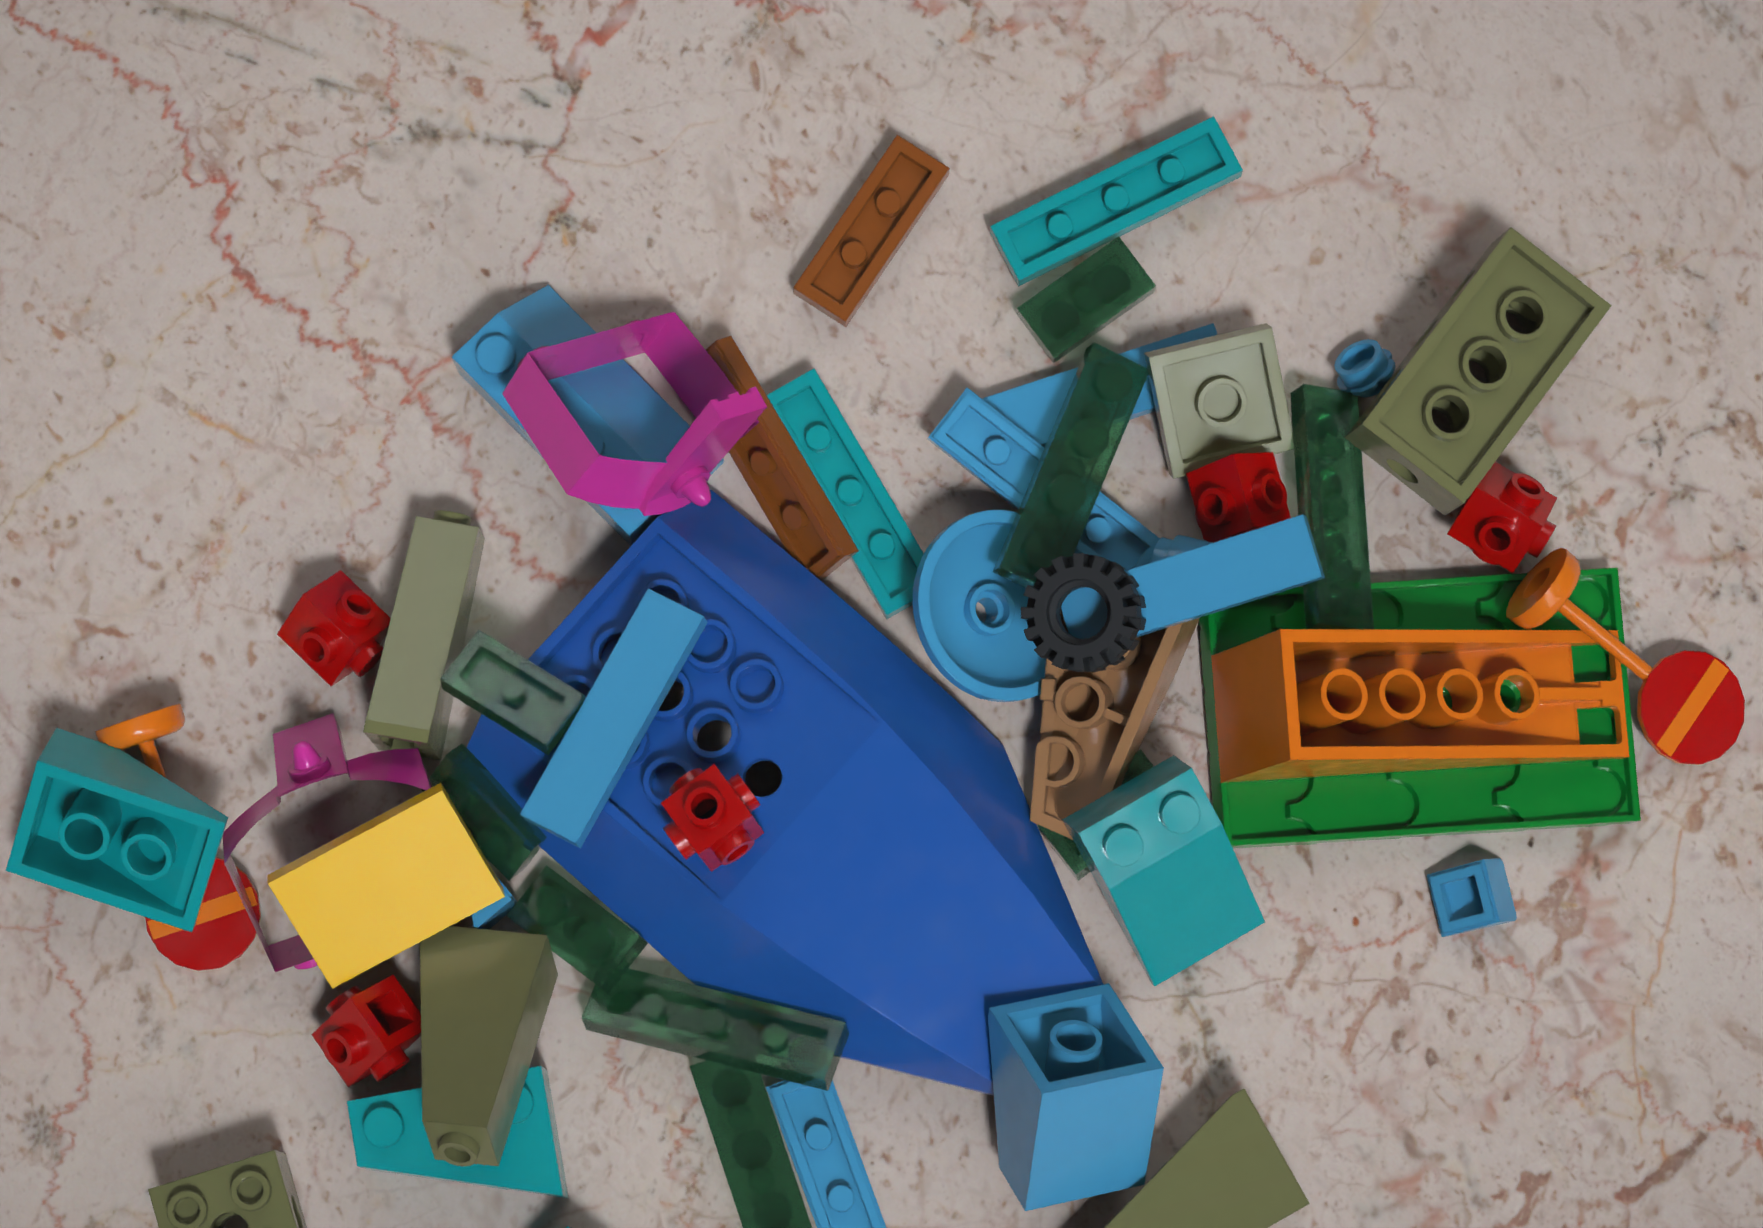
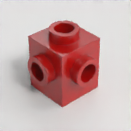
M1273 452L1231 454L1186 473L1195 505L1196 521L1201 529L1204 541L1214 543L1291 518L1287 505V492L1280 479Z
M1495 461L1466 502L1461 506L1447 535L1471 548L1472 552L1482 561L1493 565H1500L1514 573L1526 553L1538 558L1553 534L1556 525L1548 521L1547 518L1557 497L1545 491L1542 484L1533 477L1523 473H1515Z
M340 570L302 594L277 635L324 681L333 686L352 672L358 677H362L380 661L383 651L381 642L387 635L391 618L371 597L365 594Z
M715 764L705 771L701 768H696L681 776L670 787L669 792L671 796L661 802L673 820L663 827V830L685 860L697 853L711 872L720 865H728L741 858L752 848L755 843L754 840L764 834V831L751 814L752 811L761 805L738 773L729 780H726ZM717 806L713 816L707 819H700V817Z
M391 975L363 991L358 986H354L340 994L326 1006V1010L331 1016L311 1034L324 1052L327 1060L334 1066L348 1087L370 1075H373L377 1082H381L409 1062L410 1059L404 1051L421 1036V1013L395 976Z

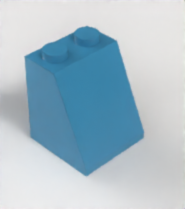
M1110 984L990 1007L988 1024L999 1168L1024 1211L1145 1185L1164 1067Z

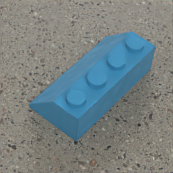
M547 285L497 313L452 356L458 373L542 457L502 393L518 369L519 362L528 352L541 346L560 344L592 335L596 332ZM623 359L548 380L596 451L602 456L624 460L667 463L665 458L690 427ZM724 459L711 471V475L724 463ZM587 502L630 546L658 516L662 515L644 516L640 509L614 508Z

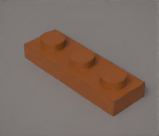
M896 135L793 287V294L844 327H847L949 176L950 168Z

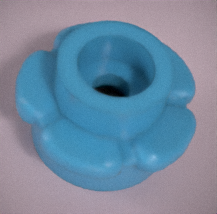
M1371 339L1351 344L1338 355L1334 367L1339 375L1337 386L1343 393L1352 392L1355 396L1372 397L1377 395L1392 376L1396 367L1391 352L1382 349L1377 341Z

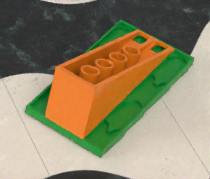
M1618 568L1581 570L1578 583L1568 599L1625 645ZM1528 573L1296 587L1200 617L1199 625L1201 626V631L1199 632L1203 685L1206 693L1204 698L1208 751H1210L1209 765L1213 808L1224 827L1232 848L1630 824L1641 821L1627 667L1558 611L1545 623L1532 629L1521 628L1506 617V609L1510 598Z

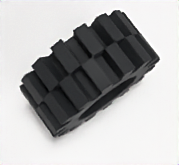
M1073 553V556L1070 557L1060 556L1051 560L1053 564L1050 567H1041L1034 574L1038 578L1033 586L1027 585L1023 596L1029 597L1027 607H1021V619H1027L1028 628L1023 631L1027 640L1033 641L1037 646L1034 651L1041 658L1050 660L1052 662L1051 665L1077 672H1099L1106 670L1105 667L1109 665H1118L1124 661L1123 655L1128 650L1134 651L1140 642L1136 639L1139 630L1145 629L1146 619L1141 618V608H1146L1144 596H1139L1136 588L1139 587V584L1135 578L1129 576L1124 571L1125 568L1118 563L1107 560L1104 557L1085 553ZM1085 587L1092 588L1105 600L1107 620L1104 627L1096 635L1086 639H1078L1069 634L1064 628L1060 617L1061 606L1064 599L1072 591Z

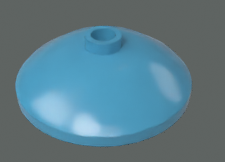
M987 510L965 516L944 528L933 539L918 565L914 579L912 604L915 625L920 641L930 660L940 673L956 687L977 698L994 702H1015L1041 694L1042 679H1045L1046 659L1041 658L1034 651L1037 646L1033 641L1027 640L1023 631L1028 628L1027 619H1021V607H1027L1029 598L1023 596L1027 585L1033 586L1038 578L1034 574L1041 567H1050L1053 564L1051 560L1057 557L1073 556L1064 542L1041 522L1027 515L1007 510ZM977 602L982 604L986 610L985 622L979 620L977 616Z

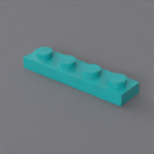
M1213 116L991 225L990 234L1019 287L1240 178L1243 169Z
M815 368L769 393L767 397L859 550L851 557V560L887 620L913 605L914 579L924 553Z

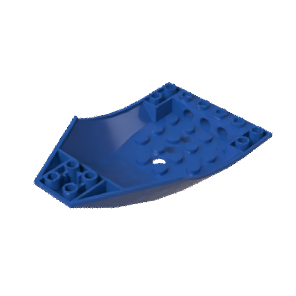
M712 489L710 490L711 501L706 506L700 507L691 502L682 508L658 516L484 707L455 773L648 942L748 1032L749 1035L994 1096L988 1024L989 1008L1103 985L1037 824L1030 821L1031 810L1003 744L871 623ZM649 588L703 615L708 623L675 680L681 683L684 688L681 702L671 710H658L580 849L524 820L520 813ZM714 720L728 723L731 726V738L725 747L714 752H708L698 747V733L706 723ZM760 761L775 763L781 770L782 781L779 788L773 794L765 797L755 796L761 805L752 811L751 814L764 831V834L754 840L755 843L752 848L738 860L728 865H720L712 872L697 853L685 860L663 830V827L673 821L661 804L662 801L671 796L669 792L670 787L687 772L696 768H701L705 771L713 764L717 766L726 780H729L738 773L745 782L746 772L753 764ZM717 806L700 817V819H707L713 816Z

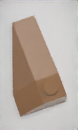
M1060 610L1061 622L1068 632L1062 610ZM1199 618L1136 637L1140 642L1134 651L1128 650L1123 655L1124 661L1118 665H1109L1103 671L1077 672L1061 669L1051 665L1052 662L1046 659L1045 679H1042L1040 700H1043L1040 738L1036 744L1030 814L1031 822L1072 839L1062 819L1121 786L1176 675Z

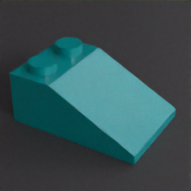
M56 727L37 760L6 871L192 932L229 817L121 749Z
M1171 756L1062 819L1153 986H1157L1265 923L1219 817L1193 769L1176 756Z

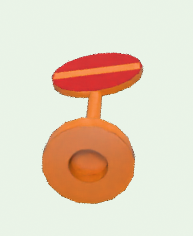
M1559 548L1541 559L1516 588L1508 603L1506 617L1521 628L1532 629L1545 623L1558 611L1643 680L1638 691L1637 717L1645 739L1658 754L1677 764L1701 765L1721 757L1736 742L1744 723L1745 699L1738 678L1724 661L1706 652L1683 650L1661 658L1651 667L1568 599L1575 589L1581 573L1579 560L1567 549Z
M176 704L95 731L99 742L121 750L138 745L145 765L166 778L154 740L179 731L184 726L185 716L181 704ZM217 857L192 932L145 917L147 932L157 950L174 964L197 971L222 968L241 957L254 941L257 934L227 871L224 859ZM236 866L258 923H260L259 895L248 875Z

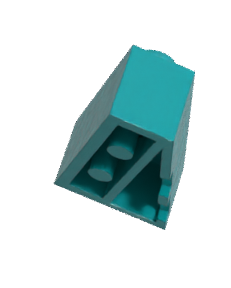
M542 1066L531 1067L528 1070L499 1166L481 1164L456 1166L445 1160H435L422 1121V1087L347 1101L358 1167L367 1170L569 1199L548 1071Z

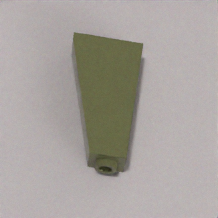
M436 510L434 511L433 519L419 516L415 518L363 730L378 750L418 748L422 758L439 761L442 759L485 541L480 528L471 526L472 518L467 515Z
M449 926L420 942L422 1121L435 1160H445L456 1166H471L473 1164L499 1166L558 977L547 935Z
M1242 1089L1230 1096L1104 1228H1268L1310 1203L1246 1090Z

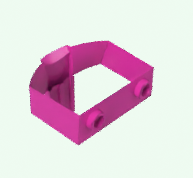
M675 312L642 321L634 320L624 326L560 344L538 347L528 352L519 362L518 369L502 393L566 494L587 502L614 508L640 509L644 516L671 512L691 502L700 507L709 504L711 492L707 481L711 476V471L737 441L759 423L757 418L767 408L756 386L749 388L742 395L736 391L717 363ZM646 353L696 419L665 458L667 463L624 460L602 456L596 451L548 380Z
M334 713L273 734L277 786L241 814L223 834L224 864L275 972L292 966L296 969H309L317 966V963L299 935L269 946L267 945L231 856L238 842L259 820L279 806L281 796L327 778L348 773L350 780H383L409 784L424 790L432 787L418 748L375 752L347 760L341 731Z

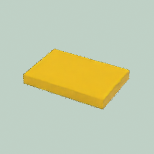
M441 783L267 875L269 887L332 989L505 897L502 885Z

